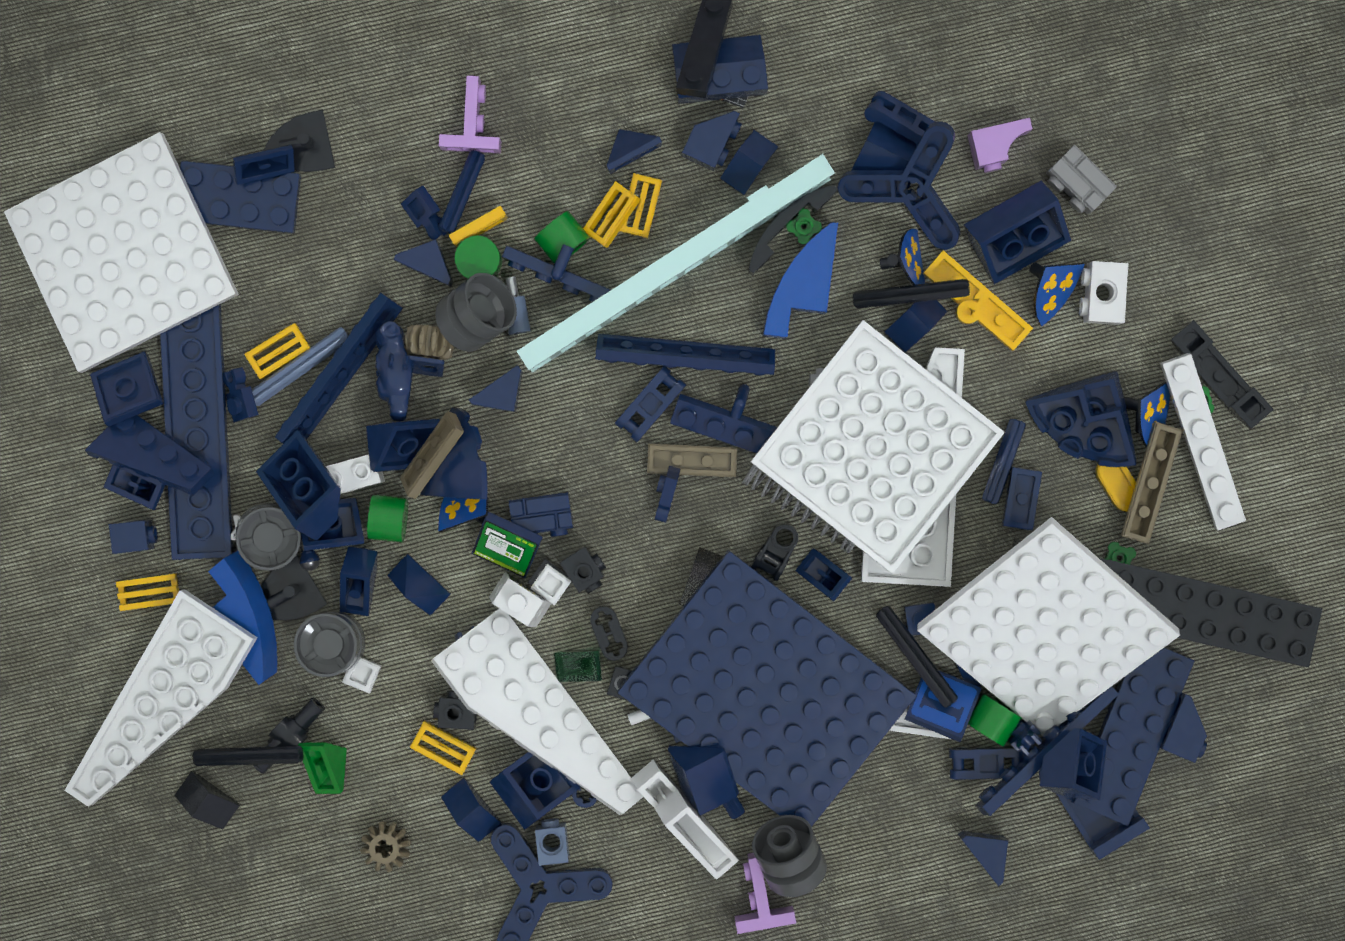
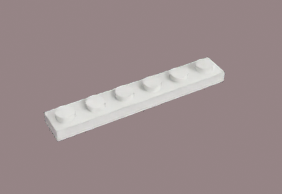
M1186 353L1161 362L1164 377L1215 529L1218 531L1246 521L1192 355Z

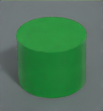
M566 211L542 229L534 240L555 264L563 244L574 248L573 255L589 241L590 236L572 214Z
M471 236L464 239L458 245L455 252V264L458 271L466 279L477 273H488L496 277L502 267V256L497 246L490 239L484 236Z
M372 495L367 521L368 539L404 542L408 520V498Z
M983 694L972 712L968 725L1004 747L1022 717L986 694Z

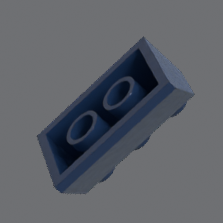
M761 35L723 39L707 97L701 98L677 94L678 104L767 95L768 82ZM689 42L672 44L676 85Z
M1042 181L964 224L970 244L994 285L1071 241L1059 200Z
M297 430L256 473L294 529L317 541L338 519L341 488L304 435Z

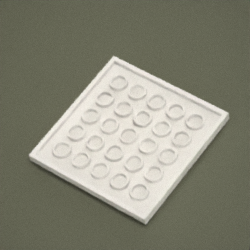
M161 132L4 211L75 367L80 373L239 295L166 137Z
M862 320L751 460V463L888 572L893 574L1005 432Z
M1052 517L919 622L917 629L918 632L1017 715L1022 717L1023 720L1026 722L1030 720L1039 729L1041 735H1044L1054 725L1059 726L1067 720L1066 716L1074 711L1078 712L1180 636L1177 626Z

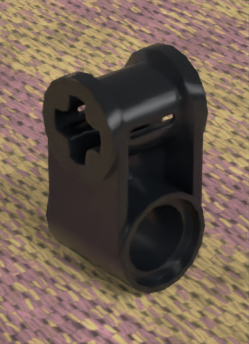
M786 522L777 524L772 529L765 544L761 546L751 567L765 571L773 576V580L778 581L798 542V533L795 527ZM782 529H788L793 533L792 541L788 544L783 545L776 540L777 533ZM764 559L770 561L771 563L775 564L776 566H774V565H772V564L766 562Z

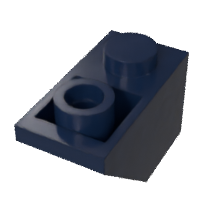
M732 111L695 125L682 151V157L712 171L715 170L717 165L722 167L730 151L725 149L729 138L735 140L742 123L738 122L740 113Z

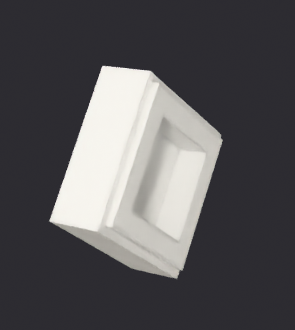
M547 564L530 589L555 606L571 583V580Z
M361 658L354 667L346 671L342 683L370 694L382 665Z

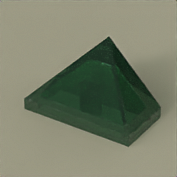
M600 647L554 653L556 674L559 682L602 680Z

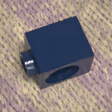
M152 520L109 524L112 554L155 549L154 543L158 542V532L156 526L152 525Z

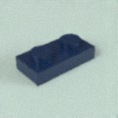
M1011 467L1002 526L1033 531L1042 472Z

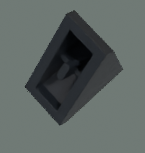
M193 770L174 795L191 817L222 830L241 805Z

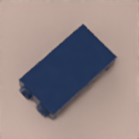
M1055 793L1091 852L1099 860L1150 829L1136 809L1129 825L1126 826L1072 803V798H1066Z

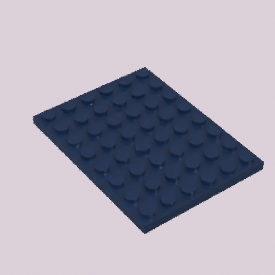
M730 550L725 553L617 690L618 694L688 747L725 748L735 782L779 816L795 815L802 817L808 821L811 827L916 698L914 692Z

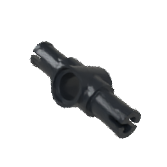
M313 697L296 715L286 716L269 733L268 736L270 738L267 741L268 745L266 747L298 746L299 743H303L308 737L309 727L325 710L323 704ZM273 764L253 766L260 773L265 774Z

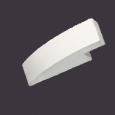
M654 760L649 762L631 778L636 789L655 808L668 830L716 880L739 861L703 815L699 816L680 788Z

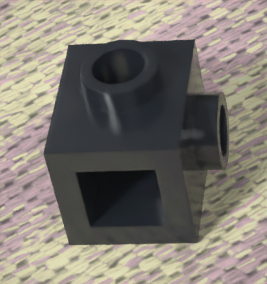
M584 546L560 562L578 593L585 590L589 594L603 585L600 579L605 576L602 570L606 569V566L597 553L592 556L587 546Z
M448 690L447 695H442L439 698V702H434L433 720H438V728L474 730L476 727L477 714L468 710L453 690Z

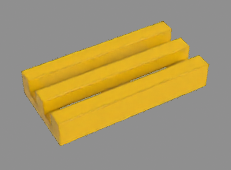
M633 173L629 191L635 195L638 181L644 182L640 195L641 200L638 203L633 227L627 226V219L619 232L648 239L662 180ZM649 184H653L655 187L644 230H640L638 228Z
M615 181L583 229L590 237L608 248L641 199ZM621 192L622 195L619 197L613 208L609 210V212L605 216L604 221L595 233L593 230L595 229V227L597 226V224L599 223L607 209L610 207L618 193Z
M500 205L449 234V237L453 244L458 247L464 239L471 236H480L506 221L508 217Z
M293 323L244 355L259 379L262 380L290 363L311 348V346L305 340L306 338L299 330L298 325ZM291 333L295 334V338L258 361L254 359V356ZM300 342V348L266 369L261 370L260 367Z
M177 573L116 582V588H118L119 592L117 596L120 599V611L169 605L173 603L179 592ZM171 580V586L131 592H126L125 586ZM173 593V598L127 603V598Z
M425 720L410 746L411 749L460 775H463L477 749ZM427 730L468 753L464 755L426 735L425 731ZM420 740L463 761L461 766L420 745Z

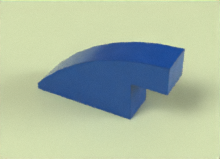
M832 222L806 244L790 264L772 297L766 315L763 336L786 339L788 337L791 310L820 314L827 313L838 223Z
M237 550L223 558L208 571L226 594L212 608L258 637L245 658L243 666L257 684L260 685L277 673V642L274 623L267 600L255 574Z

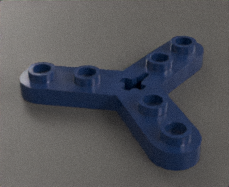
M943 121L930 124L904 170L848 171L843 174L838 183L840 196L848 202L904 203L936 248L941 250L953 248L960 237L959 225L931 183L952 148L955 140V131L952 126ZM908 181L912 184H919L917 192L913 189H906Z
M502 823L494 828L491 835V844L520 887V891L499 930L497 941H529L548 903L600 900L610 894L613 882L608 871L602 868L546 871L543 865L539 866L538 857L515 825ZM541 880L544 882L543 887L546 891H540L536 895L535 900L532 901L530 899L533 896L534 887L531 884H537Z

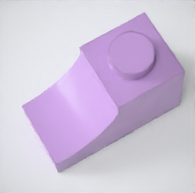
M1030 118L971 131L967 136L975 170L984 168V173L1002 169L1001 164L1009 160L1007 153L1012 142L1032 130Z

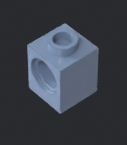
M557 818L542 820L541 825H536L535 828L539 866L568 863L570 855L566 822L559 823ZM548 834H555L559 837L560 844L554 848L548 847L544 842V837Z

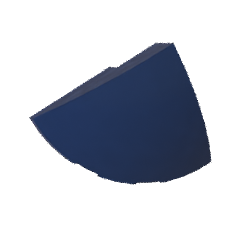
M1117 371L1077 381L1026 399L1025 402L1029 413L1040 431L1048 433L1058 443V448L1077 459L1084 457L1097 461L1099 466L1127 467L1136 465L1130 422Z
M452 407L449 412L457 415L464 433L420 495L487 500L486 462L481 461L477 452L482 444L479 430L476 426L469 425L470 414L466 410Z

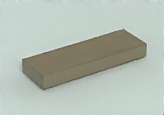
M449 411L445 413L401 475L400 480L408 497L414 499L418 497L464 433L456 414Z
M648 444L647 473L667 474L669 466L681 469L679 475L736 477L737 448Z

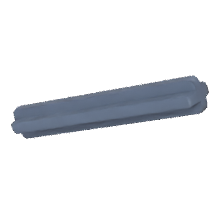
M339 327L254 387L252 393L256 406H260L336 352L349 336L342 327Z

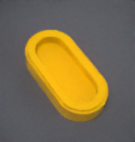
M1097 464L1095 470L1096 477L1112 504L1118 510L1128 512L1136 481L1127 467H1107Z

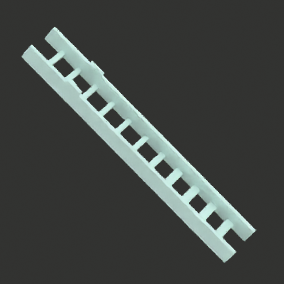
M822 154L769 189L765 185L748 196L747 203L517 350V353L528 370H531L533 373L780 214L799 198L831 181L829 177L835 174L834 170Z

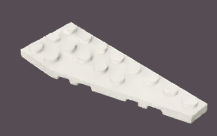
M933 348L925 369L962 398L965 349ZM956 495L893 574L862 551L861 582L951 587Z
M180 590L64 791L88 807L94 805L229 688L258 637L187 590Z
M500 608L431 660L468 710L487 720L491 726L507 734L515 740L514 742L551 768L554 767L560 771L567 779L580 785L590 792L591 796L617 814H624L643 798L633 784L630 775L509 614Z

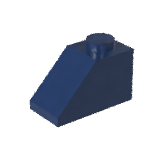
M348 546L340 572V612L369 616L377 574L378 551Z
M1182 693L1160 748L1196 763L1197 758H1201L1206 750L1207 742L1205 739L1207 735L1192 697Z

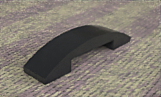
M832 185L815 190L785 208L771 222L761 236L751 258L748 273L753 276L774 255V252L767 244L798 215L801 209L808 206L816 214L837 193L838 188Z
M1195 320L1171 339V342L1181 355L1186 353L1192 355L1199 378L1249 429H1252L1274 410L1254 387L1251 388L1213 346L1212 339Z

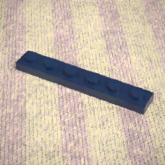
M380 292L358 324L353 327L342 346L336 350L323 372L317 376L312 387L300 399L298 406L290 417L282 424L281 429L275 436L276 439L284 444L299 430L307 440L376 346V332L378 328L385 322H393L403 309L401 306Z
M598 334L595 359L610 363L619 361L631 362L637 365H663L668 368L688 367L696 370H722L727 373L746 372L754 375H774L775 349L609 334Z
M1111 686L1078 712L1074 711L1066 716L1067 720L1059 726L1054 725L1051 729L1047 730L1043 735L1045 739L1037 747L1035 745L1031 746L1028 750L1030 752L1028 756L1022 754L1023 760L1016 767L1014 765L1008 767L1000 775L1002 780L995 787L991 785L979 795L980 801L975 805L978 810L984 815L991 816L1040 770L1043 764V756L1074 728L1083 729L1119 693Z

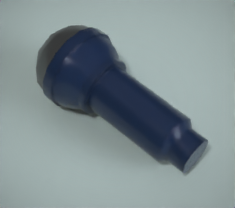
M314 550L302 551L299 563L304 570L312 571L319 566L320 557Z

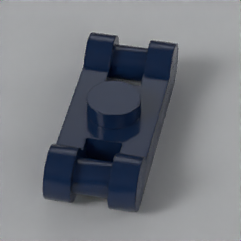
M878 91L874 94L871 103L864 112V116L868 121L881 122L896 133L913 141L916 147L927 127L935 122L884 91Z
M665 366L662 367L614 423L620 429H626L631 434L630 438L636 443L687 385L681 379L678 381L670 374L671 370ZM661 383L670 389L666 396L656 389ZM636 412L645 418L640 426L631 419Z
M1013 746L949 748V758H952L950 779H1001L1000 775L1007 769L1004 768V758H1011L1012 765L1016 767L1023 760L1021 757L1023 753H1018ZM964 759H973V769L964 768Z

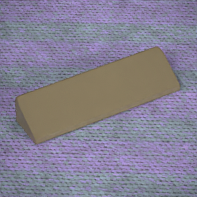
M1154 422L1121 532L1122 537L1149 544L1183 430Z

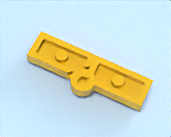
M944 250L923 272V275L932 283L967 279L970 284V295L951 298L958 304L955 312L956 318L963 324H971L978 321L1011 351H1014L1033 329Z

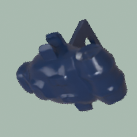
M389 321L383 323L376 332V344L379 349L375 358L376 376L378 377L376 388L379 398L388 402L391 419L394 421H404L407 418L412 373L443 377L445 361L408 355L403 342V329L395 322Z

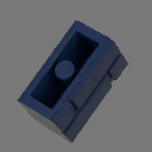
M569 492L509 500L511 522L536 534L550 531L551 537L567 535L568 529L574 527Z

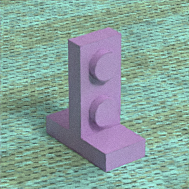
M467 76L463 135L439 134V147L441 150L463 152L476 150L481 153L501 154L502 142L499 137L478 136V133H483L484 115H479L480 103H485L486 85H481L479 76Z
M754 853L747 854L749 862L743 863L746 881L752 880L754 892H748L751 910L757 909L758 912L735 916L737 934L796 924L793 906L769 909L762 869Z

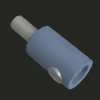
M516 277L505 278L506 285L511 291L517 307L516 320L508 329L509 335L530 332L525 296H519Z

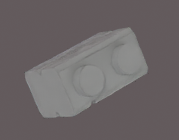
M1073 145L1046 172L1050 177L1047 180L1050 186L1059 193L1063 190L1071 198L1069 204L1081 214L1083 211L1087 215L1093 212L1117 187L1076 145Z

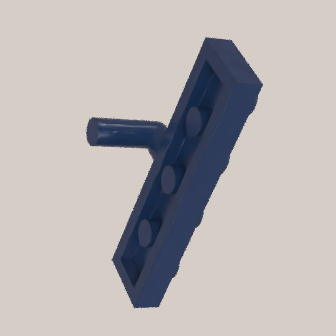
M565 244L562 245L554 265L510 246H506L502 257L509 260L508 266L524 272L526 267L536 271L534 277L550 284L553 279L564 283L562 289L576 295L579 294L580 290L591 295L589 300L592 302L611 291L609 288L565 270L574 248Z
M745 384L739 386L731 411L680 394L670 424L754 453H758L777 429L776 426L742 415L750 392L749 386Z

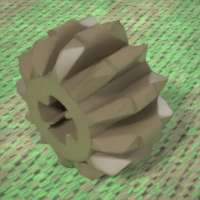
M417 324L407 327L404 344L408 355L439 360L452 358L454 346L444 338L438 327Z
M380 821L379 830L371 825L368 828L370 835H363L361 841L367 844V846L362 847L360 852L361 854L370 853L365 863L368 865L373 860L376 861V871H379L382 865L385 864L386 871L391 872L393 870V863L400 868L404 864L401 857L408 858L410 856V851L403 847L409 846L411 839H401L407 830L403 828L397 833L395 831L397 822L393 821L389 829H387L385 821ZM383 840H386L387 845H392L389 852H386L385 848L379 847Z

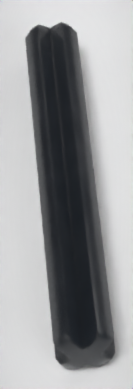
M967 279L855 291L853 293V305L860 309L966 297L970 295V284Z
M890 606L880 609L876 614L877 619L942 706L947 708L954 704L958 696Z
M300 746L198 749L192 754L193 764L196 766L298 764L304 759L303 748Z

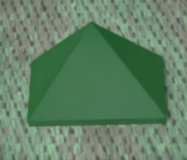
M326 742L299 743L298 746L303 748V763L315 794H341L344 790L347 748Z

